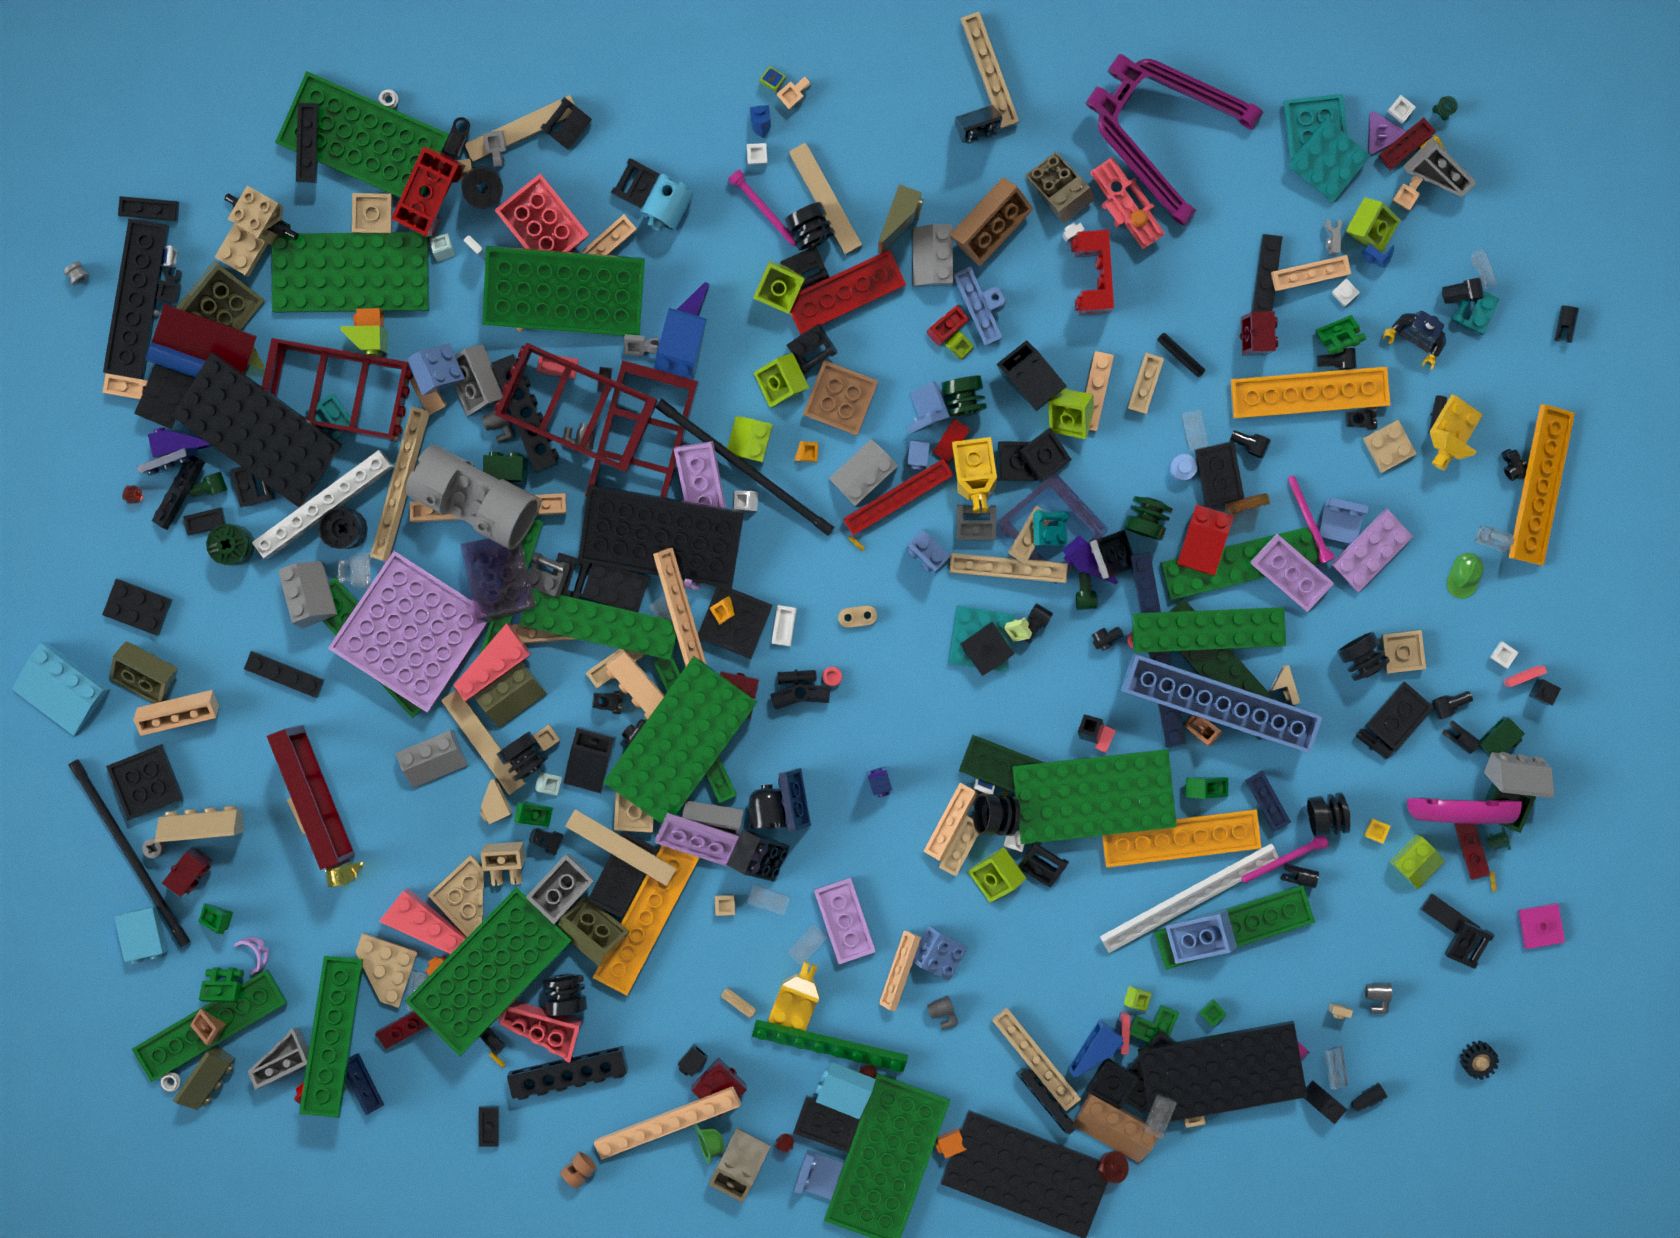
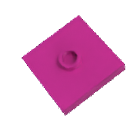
M1558 903L1518 910L1524 947L1526 949L1565 942Z

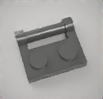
M957 505V540H996V505H990L988 507L989 510L982 513L981 507L979 509L980 513H974L973 507ZM963 515H990V520H963Z
M536 552L532 556V565L525 586L559 598L570 566L568 563H559ZM541 565L558 570V575L555 576L540 570Z

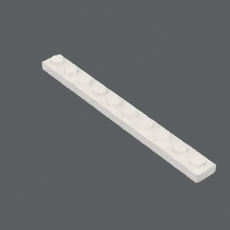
M1271 843L1255 853L1103 934L1100 938L1108 953L1116 950L1241 882L1242 876L1279 858L1275 847Z

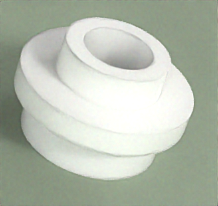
M384 90L379 95V103L389 108H395L399 102L398 95L393 90ZM392 97V102L386 103V98Z
M168 1072L162 1076L161 1086L164 1090L173 1092L180 1087L181 1079L177 1073ZM169 1078H172L174 1080L173 1085L169 1083Z

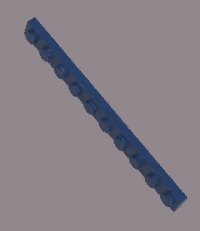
M1150 552L1131 555L1130 560L1140 613L1161 612ZM1169 651L1148 652L1149 659L1171 666ZM1158 703L1165 746L1171 747L1186 744L1180 710Z

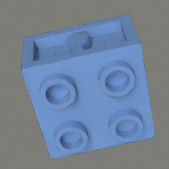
M936 381L930 382L910 393L919 417L913 420V424L907 426L909 434L927 429L949 418Z
M1327 498L1319 528L1321 537L1351 544L1359 536L1363 514H1368L1369 506Z
M923 529L907 545L909 548L907 552L914 559L918 557L923 562L921 566L929 573L931 571L935 573L950 557Z
M928 925L919 942L913 962L920 968L949 981L968 947L943 935L937 929Z
M807 1149L794 1186V1192L802 1194L804 1190L827 1199H832L843 1162Z

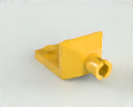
M1451 394L1430 430L1433 446L1439 450L1431 464L1443 471L1447 469L1452 458L1462 459L1473 456L1477 452L1466 443L1483 414L1456 395Z
M991 437L952 442L957 475V492L966 499L972 500L974 513H980V505L982 513L989 510L987 498L996 489L997 484Z
M804 961L799 974L783 980L768 1022L806 1031L816 1003L819 1001V991L813 980L818 969L817 965L812 964L808 972L810 962Z

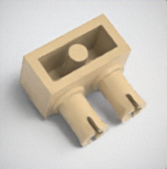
M524 842L484 845L481 851L483 871H490L491 885L496 886V882L497 885L504 883L502 870H509L511 884H515V881L517 884H521L523 882L521 869L526 860Z

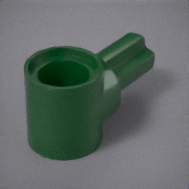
M221 471L205 476L203 482L194 484L191 487L189 494L192 497L204 493L212 496L228 490Z
M1081 572L1079 573L1080 592L1076 593L1077 610L1097 609V595L1095 590H1091V576Z

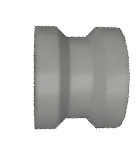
M79 261L72 263L63 271L65 276L71 279L70 282L73 286L84 282L89 277L88 272L82 269V264Z
M155 838L148 839L142 846V851L148 858L159 857L166 850L165 842L155 843Z

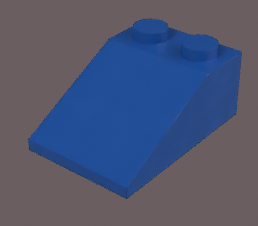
M669 308L656 354L654 369L692 379L698 366L707 319Z
M1099 1019L1068 1069L1071 1075L1076 1078L1111 1057L1115 1051L1119 1052L1124 1044L1122 1041L1124 1038L1120 1032Z

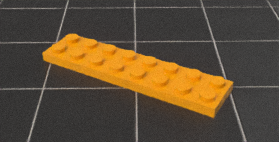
M1387 367L1230 380L1233 419L1390 406Z
M1540 404L1509 554L1511 559L1544 566L1575 416L1574 412Z
M1257 809L1176 819L1177 827L1102 835L1106 868L1261 849Z
M663 845L661 846L656 857L675 867L674 874L667 886L646 875L621 922V925L630 931L613 956L601 967L598 966L592 978L626 996L628 995L699 857Z

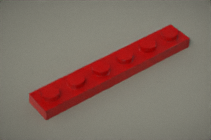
M942 459L845 517L843 520L854 536L952 477L953 474L945 460Z

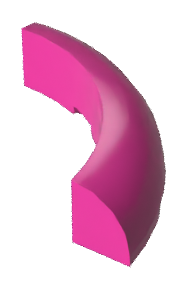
M1407 798L1408 810L1416 820L1460 824L1513 823L1520 815L1522 801L1512 800L1471 801Z

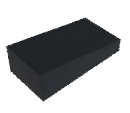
M600 367L599 374L611 379L613 368ZM598 382L597 391L603 392L605 384Z
M490 1028L480 1037L494 1054H497L505 1047L504 1043Z

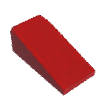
M956 305L929 327L926 333L940 346L970 319Z
M953 419L933 453L949 463L953 457L952 442L963 441L970 428Z

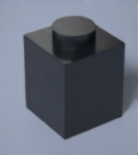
M1537 679L1529 697L1545 705L1553 706L1561 688L1544 679Z
M1084 714L1078 730L1079 739L1098 744L1104 728L1103 719Z
M693 1043L678 1061V1069L684 1075L688 1076L689 1074L693 1077L708 1059V1055Z

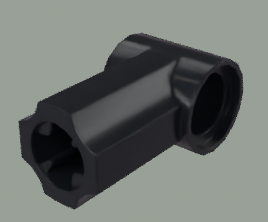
M458 117L454 120L443 151L457 157L460 156L470 130V122L466 118ZM458 121H464L467 124V129L464 132H459L456 129Z
M1481 278L1468 279L1460 284L1442 287V296L1445 304L1484 298Z

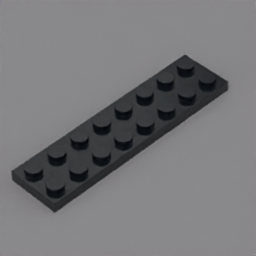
M128 219L103 373L144 380L147 362L145 359L149 350L157 302L156 297L163 267L164 249L169 231L168 225Z

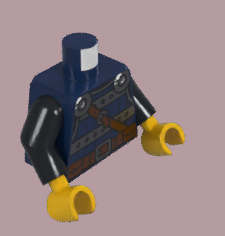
M1424 311L1405 313L1392 325V329L1389 328L1384 331L1382 339L1390 336L1388 344H1391L1394 341L1395 333L1398 332L1399 335L1427 353L1430 352L1431 355L1426 356L1422 366L1428 361L1432 364L1429 369L1431 370L1437 362L1436 356L1440 355L1446 345V336L1442 331L1445 325L1436 316H1431Z

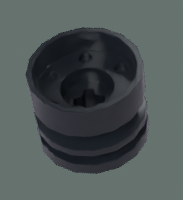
M473 167L466 172L462 179L461 189L463 197L468 204L475 208H491L502 197V180L497 172L490 167ZM481 181L484 182V185H488L484 192H480V189L476 188V185H480Z
M821 202L805 206L785 218L790 232L800 231L793 238L795 242L801 241L797 244L799 251L819 246L835 234L834 228H828L831 225L830 221H820L827 215Z
M334 508L323 514L319 521L318 531L322 541L329 547L352 549L363 543L367 536L368 526L366 519L358 511L347 508ZM344 525H348V527H347L348 532H344V531H345V528L343 527Z
M1374 632L1366 633L1352 640L1337 651L1343 663L1353 661V664L1347 670L1348 672L1356 671L1351 676L1354 681L1374 675L1390 662L1388 656L1381 657L1385 654L1384 649L1373 650L1380 643Z
M530 731L496 754L503 765L513 762L514 765L508 772L512 773L516 769L519 771L518 774L512 777L515 782L533 774L549 759L547 755L538 759L537 755L543 751L542 748L535 751L531 749L537 741Z
M1336 793L1335 798L1333 794H1328L1327 804L1322 796L1309 797L1307 799L1308 819L1315 838L1329 836L1330 827L1336 835H1339L1340 831L1344 834L1350 832V811L1343 793Z
M983 793L978 795L973 808V824L978 834L1013 836L1017 832L1021 811L1016 796H997L995 794Z
M560 974L543 980V987H552L544 990V995L554 996V998L545 1001L547 1015H567L587 1010L586 995L577 994V992L585 989L584 984H577L584 981L583 975Z

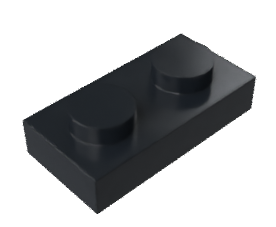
M479 1106V1147H498L499 1106Z

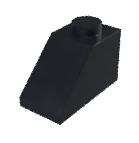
M1313 1080L1306 1087L1308 1097L1304 1099L1332 1123L1336 1124L1347 1109Z

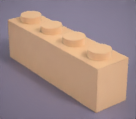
M623 649L606 663V672L612 679L616 678L620 682L618 685L625 694L629 693L633 697L631 701L638 709L641 707L646 712L644 716L648 720L665 695Z
M213 690L137 707L133 720L140 736L214 719L217 716L219 704Z

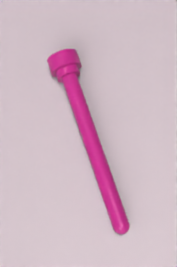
M738 169L734 172L728 181L733 186L740 187L792 246H795L797 242L794 241V236L745 182V175L741 170Z
M1289 476V484L1318 547V560L1320 564L1335 559L1333 552L1329 548L1327 549L1295 476Z
M1314 837L1312 842L1242 876V882L1247 883L1314 849L1323 850L1329 847L1326 837Z

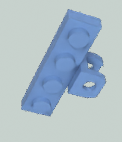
M971 266L953 274L984 345L987 346L1002 339L1003 337L992 314V311L1001 308L1006 303L1001 289L994 287L982 292ZM994 295L999 296L997 301L992 300Z

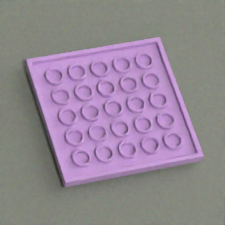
M393 551L328 649L428 713L493 614L399 553Z

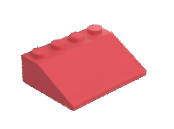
M541 173L495 209L496 213L525 249L573 252L589 236L588 232Z

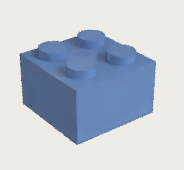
M449 343L419 350L407 359L422 395L453 388L465 379Z

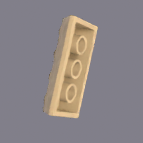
M225 806L220 811H216V807L205 808L204 812L198 813L196 809L184 810L185 814H177V811L165 812V816L158 819L155 843L231 836L244 832L242 809H236L235 806Z

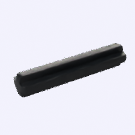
M1162 333L1158 337L1157 341L1195 376H1202L1205 368L1166 333Z

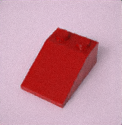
M1196 504L1177 565L1215 576L1234 516Z

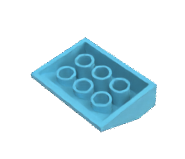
M40 643L28 658L12 688L13 691L73 736L78 733L110 690L49 643Z

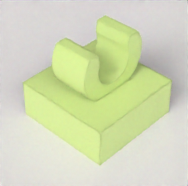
M1025 617L1022 620L1006 623L1004 628L1013 642L1030 639L1032 635L1028 628L1029 623Z

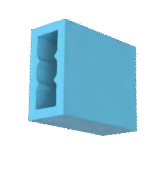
M156 906L114 916L124 962L131 961L132 964L144 961L143 958L150 957L151 960L163 957L162 954L168 951L160 912Z
M832 1062L829 1069H824L821 1077L823 1083L819 1082L815 1091L818 1094L816 1102L860 1119L872 1093L875 1079Z

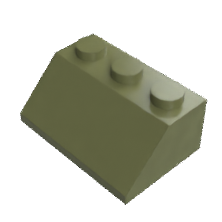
M125 641L113 655L109 680L152 703L163 702L176 679L178 668L174 667L171 663L157 658L154 654L142 650L137 645Z
M521 662L475 695L474 698L484 712L500 728L547 694V692L526 663Z
M585 895L560 918L557 927L572 940V944L601 967L613 956L630 931L601 907L587 901L588 897Z
M217 1045L207 1051L175 1096L173 1102L195 1110L200 1109L202 1106L206 1107L212 1099L211 1093L214 1090L217 1091L223 1084L221 1080L225 1074L228 1075L235 1065L232 1063L236 1058Z

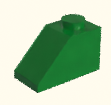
M1228 777L1186 778V798L1208 799L1228 797Z

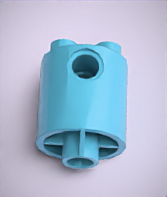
M663 173L658 177L640 212L650 219L647 225L659 232L662 231L663 227L675 231L694 192L689 190V187L682 182L676 184L671 181L672 178Z

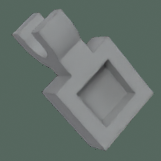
M504 130L484 132L486 153H492L494 167L502 166L504 158L501 152L507 150Z
M1326 220L1325 228L1330 232L1329 238L1326 239V250H1329V255L1336 256L1340 253L1341 248L1340 228L1342 227V220L1337 221L1336 228L1331 227V220Z
M625 334L624 355L644 356V352L657 354L659 338H650L645 341V336Z

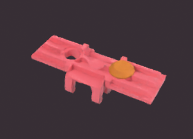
M1113 157L1089 172L1108 199L1101 205L1104 211L1108 209L1115 219L1113 224L1116 228L1123 223L1126 225L1142 250L1165 235L1150 212L1155 206L1153 203L1150 204L1139 188L1136 178L1128 180ZM1113 182L1121 184L1120 192H1114L1111 189ZM1131 188L1144 207L1142 210L1138 209L1125 189Z

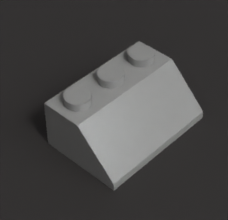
M931 224L913 227V287L952 286L953 239L949 235L953 231L952 224Z
M483 344L466 348L455 355L465 379L454 387L467 416L496 405L498 400H502L504 394Z
M870 439L829 480L856 507L898 465L877 443Z
M322 561L294 563L278 570L293 624L303 629L338 615Z
M454 730L447 731L395 753L403 773L413 788L468 766Z
M1506 752L1491 753L1484 774L1501 792L1547 798L1554 797L1552 768L1544 758L1540 756L1527 757L1523 754L1510 755Z
M695 801L685 802L682 818L736 836L740 835L743 810Z
M570 853L565 854L526 898L555 924L590 887L594 879Z

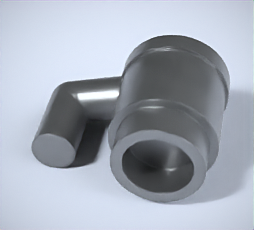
M496 411L482 416V421L487 431H494L503 427L505 433L496 436L498 443L514 438L510 422L495 415Z
M580 423L576 439L571 438L573 428L565 427L563 439L579 445L588 424ZM595 428L586 446L588 450H593L596 434Z
M1391 983L1366 984V1000L1381 1002V1006L1370 1007L1371 1014H1387L1389 1012V1002L1392 1000Z
M948 995L927 1004L932 1019L948 1016L949 1020L940 1023L942 1030L958 1024Z

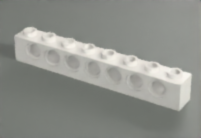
M378 450L252 542L263 558L270 559L318 524L323 514L328 510L340 508L395 467L385 453Z

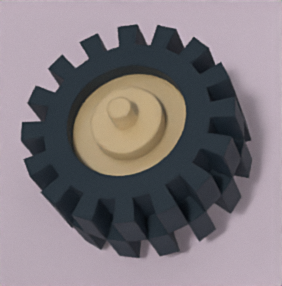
M1473 1041L1472 1046L1466 1045L1467 1050L1462 1049L1464 1055L1460 1054V1064L1470 1077L1484 1080L1483 1076L1489 1078V1073L1494 1074L1495 1071L1493 1069H1498L1496 1064L1499 1063L1498 1055L1486 1042L1478 1041L1477 1044Z

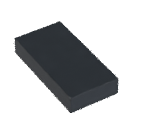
M222 507L183 516L188 536L210 531L219 525L226 524Z

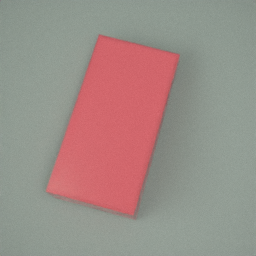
M1104 726L1099 743L1095 744L1094 747L1106 753L1116 731Z

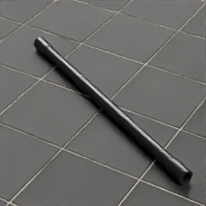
M661 398L655 407L657 410L674 420L703 443L713 441L715 452L810 521L827 536L830 535L835 528L832 524L808 509Z
M79 759L68 764L168 924L179 946L182 947L191 942L92 784Z

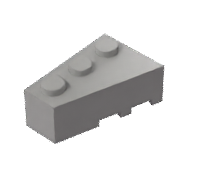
M1433 138L1403 166L1407 173L1438 185L1440 188L1460 197H1463L1477 183Z
M300 1027L292 1028L281 1041H278L248 1071L255 1090L263 1089L306 1068L309 1048Z

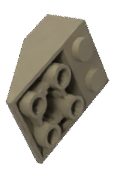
M1057 152L1053 153L1025 175L1063 224L1094 201L1091 188Z
M736 1128L709 1179L708 1185L743 1203L771 1145Z

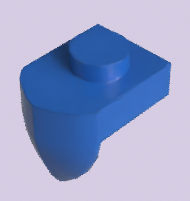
M769 105L750 107L753 131L758 136L764 138L771 128Z
M1371 244L1366 246L1361 253L1370 264H1376L1381 268H1385L1392 258L1394 245L1385 255Z

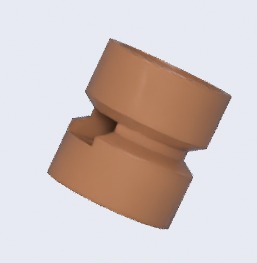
M581 1151L572 1158V1164L568 1163L560 1171L563 1179L575 1189H579L585 1183V1177H590L597 1170L595 1163Z

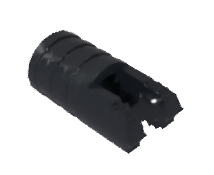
M1566 305L1561 306L1554 341L1561 339L1562 328L1565 327L1569 328L1566 338L1567 343H1572L1579 308Z
M1452 720L1449 724L1459 734L1455 736L1446 729L1441 733L1468 754H1472L1481 741Z
M1284 864L1285 871L1294 873L1296 876L1284 873L1280 877L1282 881L1316 888L1319 871Z
M1378 1082L1362 1091V1095L1352 1101V1108L1360 1111L1368 1106L1373 1107V1105L1388 1097Z

